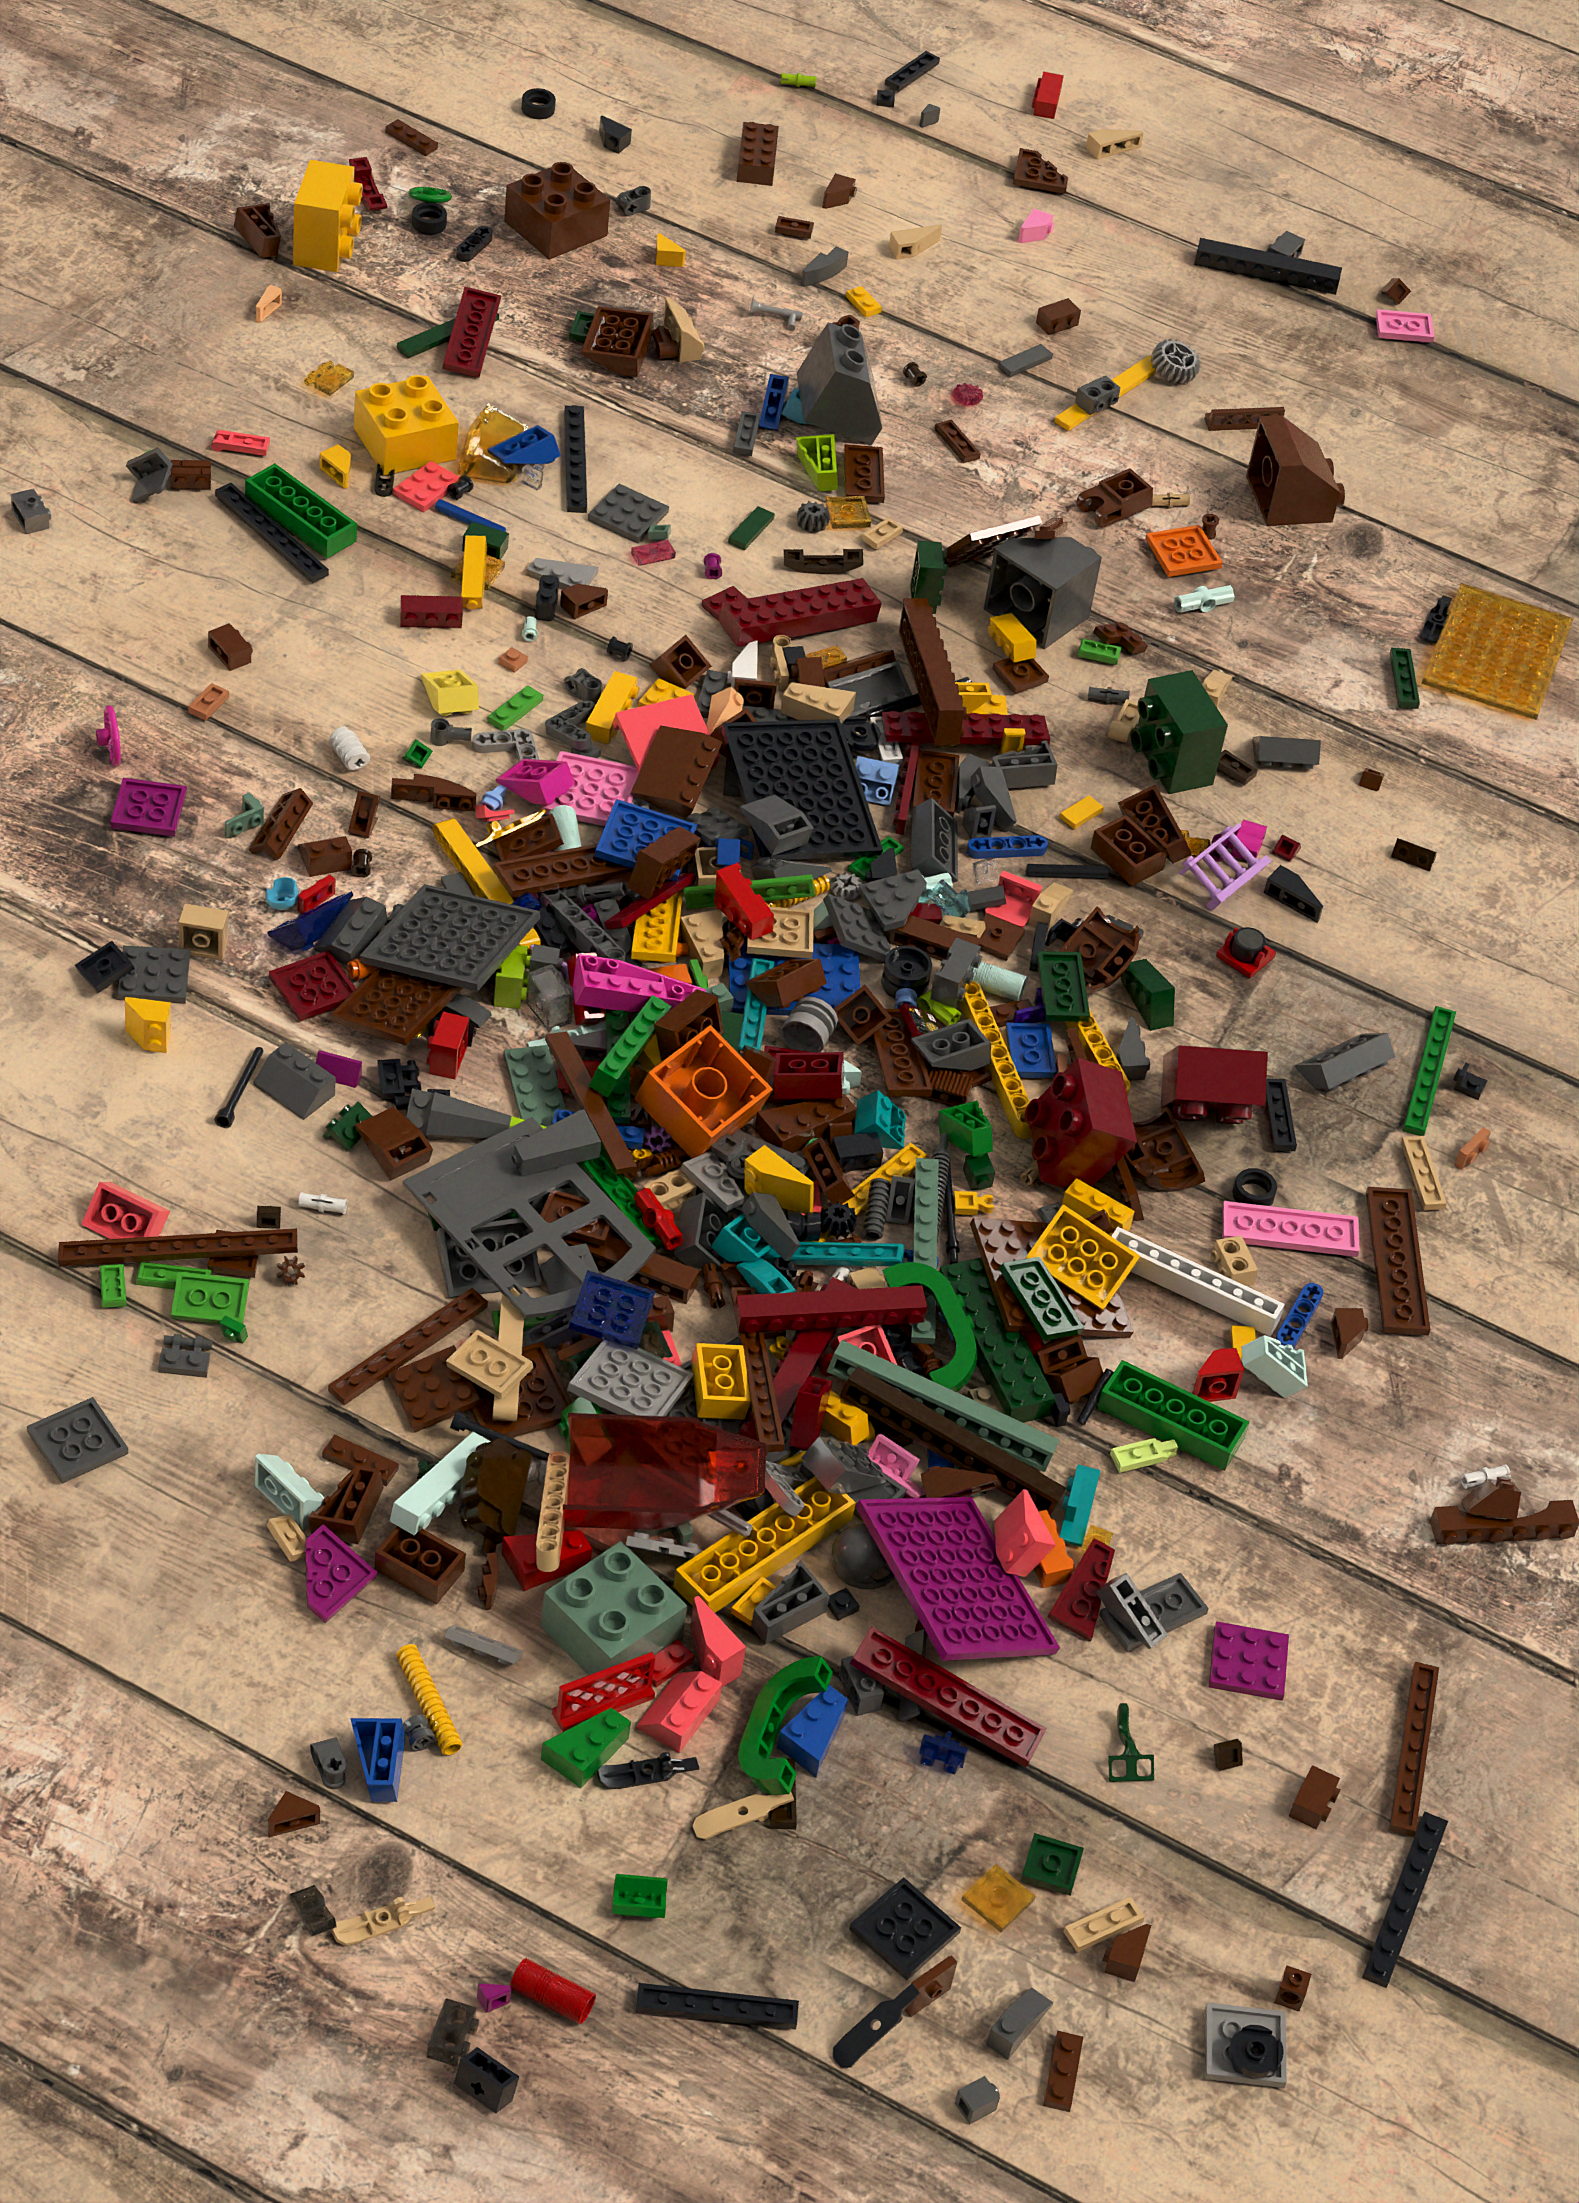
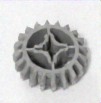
M1171 338L1159 342L1151 355L1152 367L1156 369V373H1160L1161 377L1167 378V381L1172 380L1174 384L1179 382L1181 385L1183 383L1188 384L1189 381L1196 377L1201 367V361L1199 360V355L1195 354L1196 350H1192L1190 345L1187 346L1184 342H1179L1178 339L1173 341Z

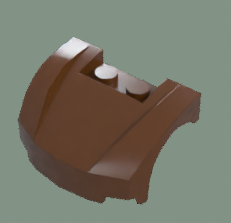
M1097 906L1058 951L1081 952L1087 994L1092 995L1111 986L1124 974L1139 947V927L1136 926L1132 930L1123 929L1111 922Z
M1168 1106L1149 1120L1133 1122L1137 1143L1124 1155L1128 1169L1133 1175L1148 1186L1166 1191L1182 1190L1205 1182L1204 1172Z

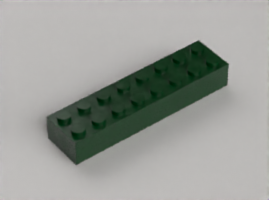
M982 1258L941 1266L939 1272L947 1278L955 1294H960L966 1307L962 1308L965 1316L970 1314L975 1328H972L977 1347L976 1364L986 1384H991L1005 1414L1022 1423L1051 1416L1055 1397L1022 1333L1006 1331Z

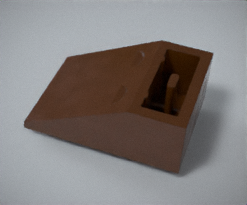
M391 1107L354 1126L390 1181L430 1161L433 1152L432 1146L422 1131L395 1107Z

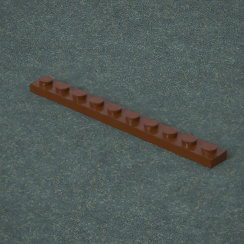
M297 1228L59 1242L58 1263L59 1266L298 1253Z
M732 1287L733 1309L735 1307L736 1295L756 1294L755 1287ZM764 1332L738 1333L740 1345L744 1348L751 1408L759 1452H784L785 1443Z

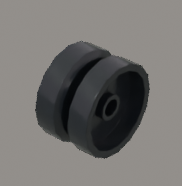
M899 946L887 953L881 979L884 991L894 999L896 992L902 988L914 990L917 994V999L925 994L929 987L932 971V961L928 954L912 946Z

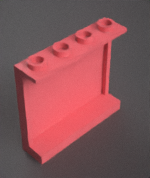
M692 694L616 712L612 722L615 730L620 729L638 772H640L660 725L701 732L711 736ZM719 753L715 758L711 770L714 769L718 763V760L720 758Z

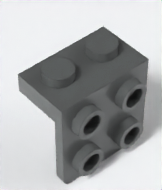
M158 447L127 461L126 467L138 479L131 498L134 503L140 500L144 501L153 494H159L166 487L165 485L170 476L173 463Z

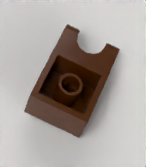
M1129 468L1099 481V485L1080 493L1076 505L1083 512L1096 511L1095 523L1100 527H1106L1152 507L1153 487Z

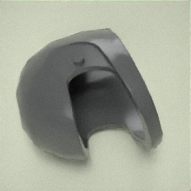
M854 1524L844 1529L837 1536L832 1545V1565L839 1578L847 1585L858 1589H876L886 1586L894 1579L895 1576L892 1571L886 1577L878 1580L871 1576L872 1572L879 1570L887 1562L865 1524Z

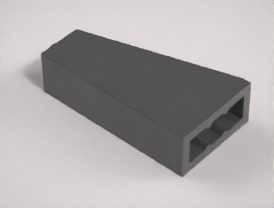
M585 1109L579 1110L516 1143L514 1154L511 1155L514 1168H518L521 1176L598 1158L600 1157L601 1140Z

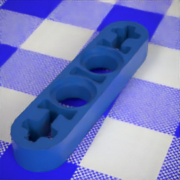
M1039 835L973 838L968 842L967 854L974 859L1042 856L1047 851L1048 841L1045 837ZM997 845L1000 846L1002 849L997 850L994 849L992 846ZM1012 845H1020L1023 848L1017 849L1014 848Z
M1308 1283L1303 1287L1277 1333L1276 1340H1279L1281 1345L1289 1344L1292 1345L1293 1350L1295 1349L1321 1303L1324 1292L1320 1285ZM1311 1293H1314L1312 1299L1309 1300V1299H1308V1296H1309ZM1298 1307H1306L1309 1312L1303 1313L1299 1311ZM1297 1322L1301 1327L1293 1328L1289 1323ZM1287 1334L1290 1335V1340L1285 1342L1284 1340L1286 1339Z

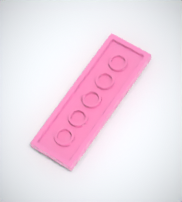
M1229 1201L1223 1202L1222 1239L1242 1235L1245 1244L1358 1257L1359 1227L1358 1217Z

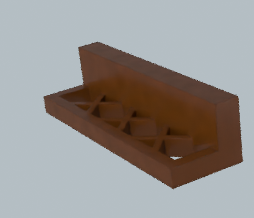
M1284 407L1212 409L1211 413H1205L1204 420L1209 431L1257 429L1260 416H1284L1285 409Z
M881 650L823 668L825 684L895 662L894 650Z
M301 788L282 794L250 846L249 850L252 854L265 850L274 861L281 858L313 805V802Z

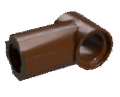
M658 326L653 330L652 334L656 344L657 358H677L679 354L677 341H673L669 329H666L664 326Z

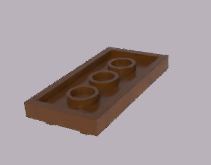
M844 444L845 500L884 503L883 447Z
M919 749L912 808L933 798L954 817L960 755Z

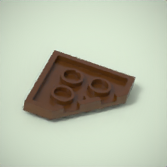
M1020 148L1013 185L1066 194L1068 177L1065 174L1061 175L1058 173L1057 167L1050 161H1044L1038 151Z

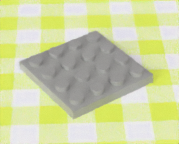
M608 1334L570 1381L567 1390L654 1432L692 1382L694 1373L612 1334Z

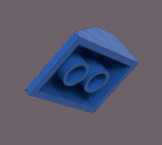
M539 425L487 449L489 454L503 463L549 464L561 456L555 436Z

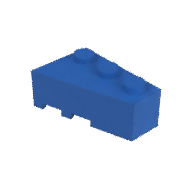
M828 1685L826 1692H820L780 1731L777 1748L791 1759H795L797 1764L814 1777H817L828 1749L845 1716L848 1698Z

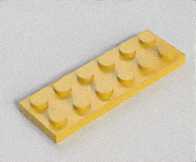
M677 892L636 919L631 959H637L641 962L648 960L661 963L676 962L683 892Z

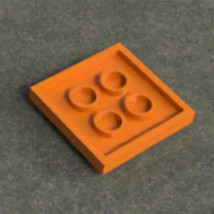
M1200 525L1146 533L1145 540L1168 577L1222 568V560Z

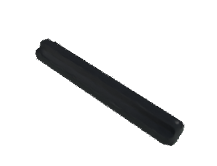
M1027 864L1026 875L1036 877L1108 878L1109 867Z

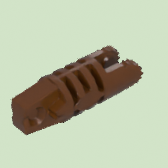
M682 1148L670 1149L639 1159L635 1163L639 1170L647 1168L643 1172V1176L649 1178L681 1167L682 1163L687 1161L689 1155Z

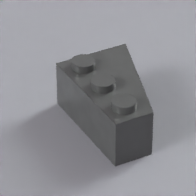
M1047 740L1042 741L1041 745L1033 748L1031 745L1026 746L1023 751L1017 753L1013 750L992 757L991 767H1002L1007 788L1055 785L1058 764Z
M956 937L947 953L946 960L943 959L941 962V970H936L934 974L931 992L932 1000L953 1008L956 1007L958 1001H963L966 994L965 986L966 984H971L974 977L973 970L974 968L978 969L982 961V956L979 955L981 946Z
M800 1560L796 1564V1568L782 1579V1583L775 1590H772L754 1609L751 1627L761 1640L767 1644L826 1613L829 1594Z

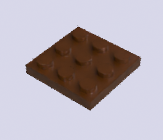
M455 1345L388 1373L414 1433L453 1417L457 1410L465 1412L481 1405V1400L472 1381L447 1367L446 1360L457 1350Z

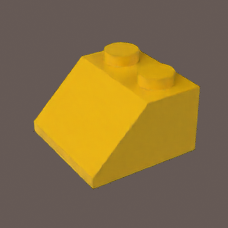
M125 997V1031L143 1050L167 1053L171 1036V1002Z

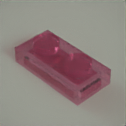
M669 540L631 548V554L638 566L674 559L676 556V552Z

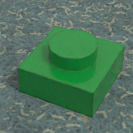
M226 1315L223 1317L220 1325L224 1337L234 1342L236 1340L243 1344L248 1337L246 1326Z

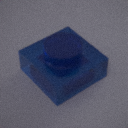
M528 892L511 904L537 911L542 909L540 902Z

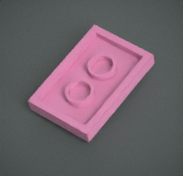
M1377 309L1376 322L1379 338L1433 343L1434 331L1431 314Z

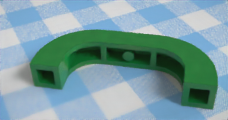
M905 1262L883 1269V1275L888 1287L922 1286L923 1291L929 1293L936 1300L956 1343V1352L953 1359L946 1366L930 1372L929 1375L931 1381L958 1392L970 1380L977 1362V1347L972 1331L975 1325L970 1314L967 1316L964 1314L962 1308L966 1306L961 1295L955 1294L950 1282L942 1273L926 1264Z
M822 1656L804 1658L784 1667L765 1684L756 1699L740 1742L738 1759L742 1770L760 1791L766 1794L787 1795L791 1792L797 1773L785 1757L769 1758L788 1708L804 1695L827 1691L833 1671Z

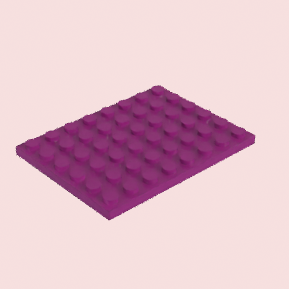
M972 1497L859 1499L855 1505L857 1511L942 1661L1054 1655L1060 1649L1058 1643L1018 1575L1005 1573L996 1555L995 1536Z

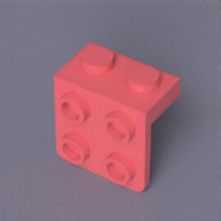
M1003 871L1000 875L998 886L1003 885L1006 904L986 908L985 915L988 913L1024 928L1030 919L1032 906L1040 895L1042 886Z

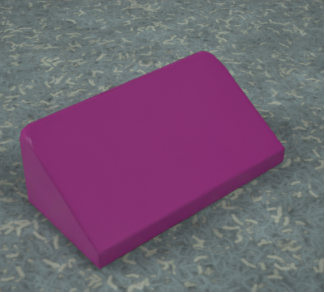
M321 1050L318 1051L316 1064L335 1076L336 1083L353 1088L357 1087L362 1077V1061Z

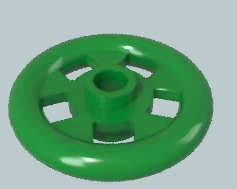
M413 187L408 191V195L412 199L423 202L445 203L452 199L450 192L439 188Z

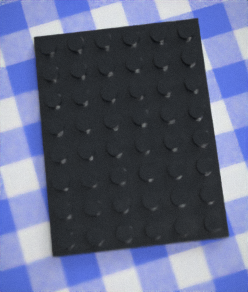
M840 719L722 723L720 729L744 805L776 795L802 811L814 827L807 844L772 856L751 826L761 858L770 857V859L792 860L880 856L882 854L883 848Z

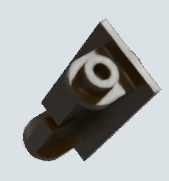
M1397 838L1391 857L1430 871L1437 852Z

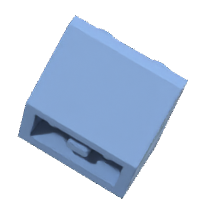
M858 756L856 770L866 800L890 806L899 765Z

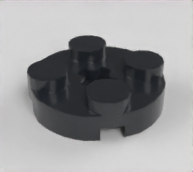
M861 716L847 717L841 723L850 751L875 750L881 735L879 727L874 722L872 724L866 722L867 718Z
M1247 2025L1243 2027L1241 2031L1234 2034L1229 2045V2057L1233 2063V2069L1239 2074L1253 2078L1272 2077L1280 2067L1284 2055L1280 2039L1277 2041L1270 2029L1260 2025ZM1253 2047H1257L1258 2051L1262 2052L1263 2055L1256 2056L1250 2051H1252Z

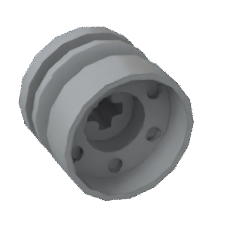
M816 997L802 998L796 1003L790 1016L781 1028L782 1039L790 1049L821 1052L837 1027V1014L828 1003Z

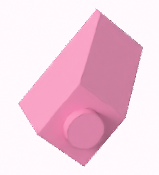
M1033 209L1020 228L1018 242L1026 243L1045 240L1047 235L1053 232L1055 226L1052 223L1054 215Z

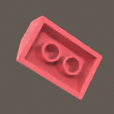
M99 1182L81 1225L109 1239L159 1236L162 1232L170 1211L112 1182Z
M702 1671L677 1673L637 1724L636 1728L680 1753L720 1701L722 1683Z

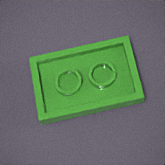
M178 1272L171 1319L220 1324L226 1315L243 1324L250 1280Z

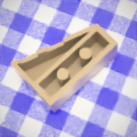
M791 682L783 694L780 713L798 720L840 719V722L843 723L854 709L856 692Z

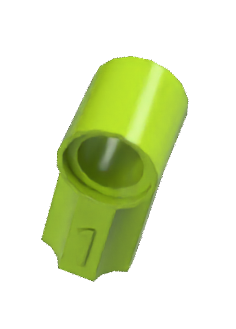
M932 989L917 999L919 1009L933 1014L946 1026L957 1023L961 1018L962 1013L956 1008L932 1000Z

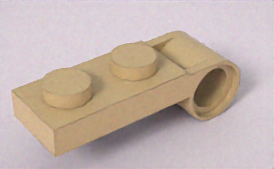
M786 635L774 637L770 657V668L774 669L773 679L774 683L778 684L779 691H786L789 682V672L783 647H791V639Z
M1126 699L1116 720H1113L1110 725L1108 738L1126 744L1129 742L1131 731L1137 727L1140 717L1137 702Z

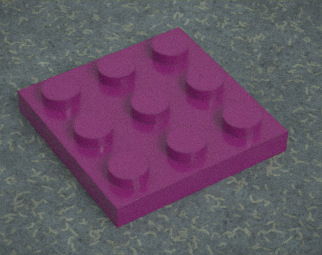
M123 778L110 822L111 828L175 837L187 794V786Z
M1216 1621L1209 1688L1283 1701L1289 1634Z

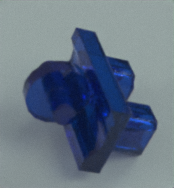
M947 1731L945 1737L939 1735L932 1737L924 1734L919 1754H921L920 1763L930 1767L934 1765L935 1759L945 1762L943 1770L955 1775L959 1767L963 1768L968 1748L960 1746V1742L951 1740L952 1732Z

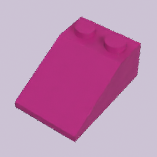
M522 759L496 778L498 784L507 787L510 791L533 804H542L543 806L552 804L554 799L567 793L568 789L575 784L568 763L565 761Z

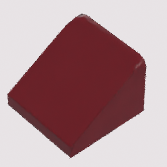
M1282 834L1272 853L1291 862L1300 851L1301 844Z

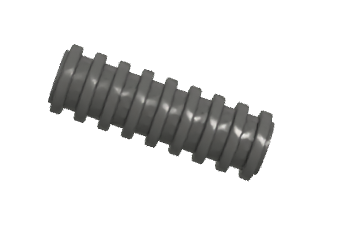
M875 1178L870 1182L869 1199L867 1201L868 1205L866 1207L867 1211L862 1233L864 1237L870 1240H878L883 1237L884 1219L886 1218L885 1213L887 1211L886 1207L891 1186L890 1182L883 1178Z

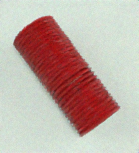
M527 1957L519 1963L510 1982V1987L513 1991L515 1990V1992L525 1997L527 1996V1998L535 2002L537 2001L540 2005L548 2007V2009L558 2014L560 2013V2015L579 2023V2025L586 2020L596 2000V1993H593V1991L591 1992L581 1985L579 1986V1984L569 1979L567 1980V1978L560 1976V1974L558 1975V1973L547 1970L546 1967L527 1959Z

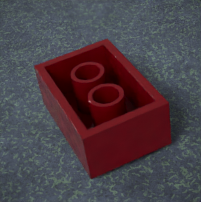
M844 1052L776 1053L773 1074L775 1099L813 1100L815 1098H826L834 1100L843 1097L845 1077Z

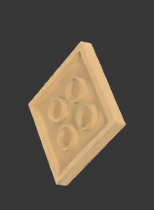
M769 907L774 914L773 932L754 940L747 937V953L812 959L814 910Z

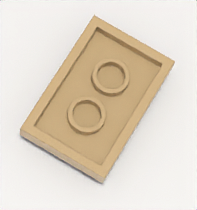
M478 1329L446 1360L447 1367L501 1399L533 1369L532 1361Z

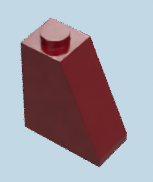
M809 1376L799 1389L789 1445L795 1446L798 1450L807 1451L820 1435L833 1381Z

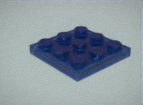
M587 1270L568 1329L638 1349L656 1291Z

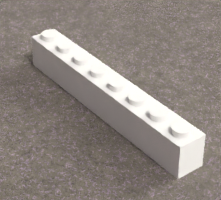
M1117 1227L1112 1234L1113 1238L1140 1255L1131 1271L1132 1273L1248 1327H1255V1330L1271 1337L1280 1321L1284 1303L1120 1227Z

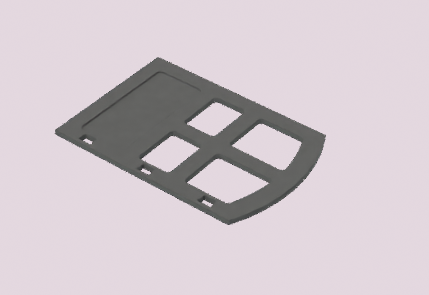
M533 1117L403 1180V1185L525 1319L566 1312L604 1297L631 1279L648 1262L656 1250V1247L576 1163L521 1176L518 1168H514L511 1155L514 1154L516 1143L543 1130ZM565 1184H571L589 1203L552 1223L546 1222L529 1204V1202ZM430 1195L435 1202L430 1204L425 1197ZM509 1212L515 1213L532 1231V1233L495 1252L488 1251L472 1233L473 1230ZM602 1218L631 1249L613 1267L598 1276L565 1243L562 1237ZM472 1241L477 1248L472 1250L467 1243ZM545 1247L572 1274L581 1286L552 1295L532 1298L504 1267ZM515 1288L520 1295L515 1297L509 1290Z

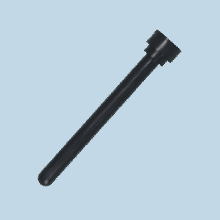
M262 1047L255 1048L226 1107L218 1110L214 1118L218 1126L222 1128L231 1127L235 1119L234 1109L264 1052Z
M456 1411L450 1429L458 1432L459 1430L464 1431L466 1429L492 1441L498 1438L503 1439L517 1449H524L532 1454V1457L547 1463L550 1453L469 1420V1417L465 1416V1413Z

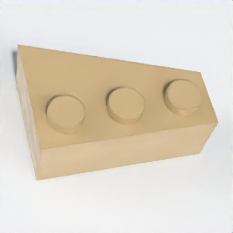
M716 909L681 917L679 926L682 934L681 941L688 944L690 959H698L703 975L707 976V979L721 977L724 963V947L720 942V939L723 937L721 910Z

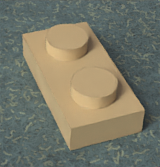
M888 517L863 533L862 540L877 550L902 534L903 526Z
M945 915L939 924L980 938L986 929L984 921Z
M287 1514L269 1519L267 1527L289 1561L292 1562L305 1558V1542L307 1538L292 1515Z

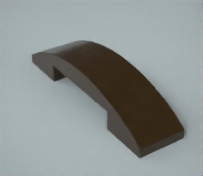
M784 549V566L811 574L842 573L863 566V549H843V555H804L803 549Z

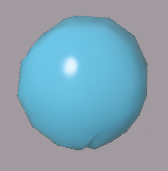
M288 877L275 879L272 889L266 890L268 905L276 910L291 908L298 901L299 890L296 881Z

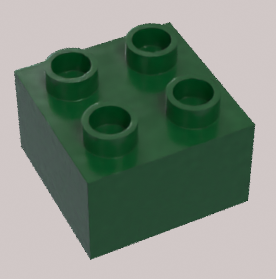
M1193 670L1148 679L1145 695L1138 700V713L1140 716L1138 726L1131 731V742L1136 752H1143L1148 760L1151 777L1154 780L1160 779L1168 794L1213 785L1228 727L1227 722Z

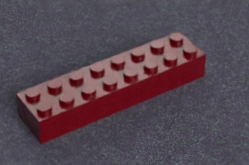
M860 578L725 602L722 606L719 623L736 647H742L754 641H758V643L773 641L777 635H786L791 638L877 622L882 603L866 581Z

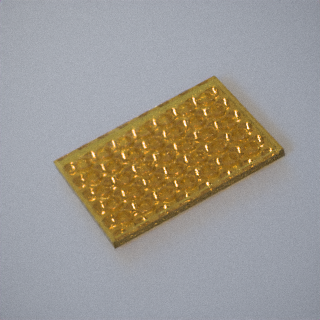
M1461 583L1421 684L1537 720L1574 618Z

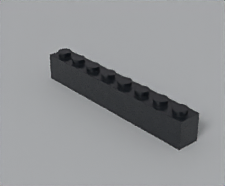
M1200 238L1194 265L1335 295L1342 267L1205 238Z

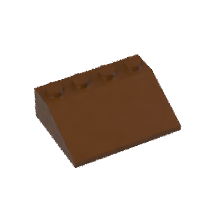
M598 306L581 350V355L618 375L638 377L654 330L653 313Z
M660 725L630 794L677 816L687 818L696 805L722 741L705 733Z

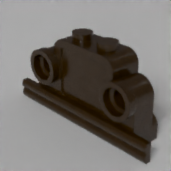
M500 1438L482 1443L476 1447L475 1452H472L467 1457L466 1469L461 1481L460 1498L467 1506L461 1510L460 1520L467 1531L472 1533L479 1532L484 1536L481 1553L485 1555L487 1553H494L497 1544L503 1542V1537L515 1535L532 1454L526 1450H519Z

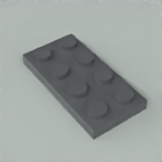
M1182 1573L1140 1591L1166 1633L1206 1615L1209 1610ZM1106 1607L1100 1610L1099 1616L1127 1652L1143 1645L1140 1640L1109 1613Z

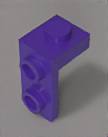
M1041 987L1037 988L1034 1000L1036 1006L1015 1011L1013 1023L1046 1022Z

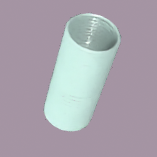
M567 805L553 808L549 815L553 814L564 842L563 845L554 849V852L581 847L575 810Z
M981 961L978 969L974 968L972 981L978 983L983 991H988L1013 1001H1020L1025 989L1027 976L1008 971L996 965L987 964V962Z

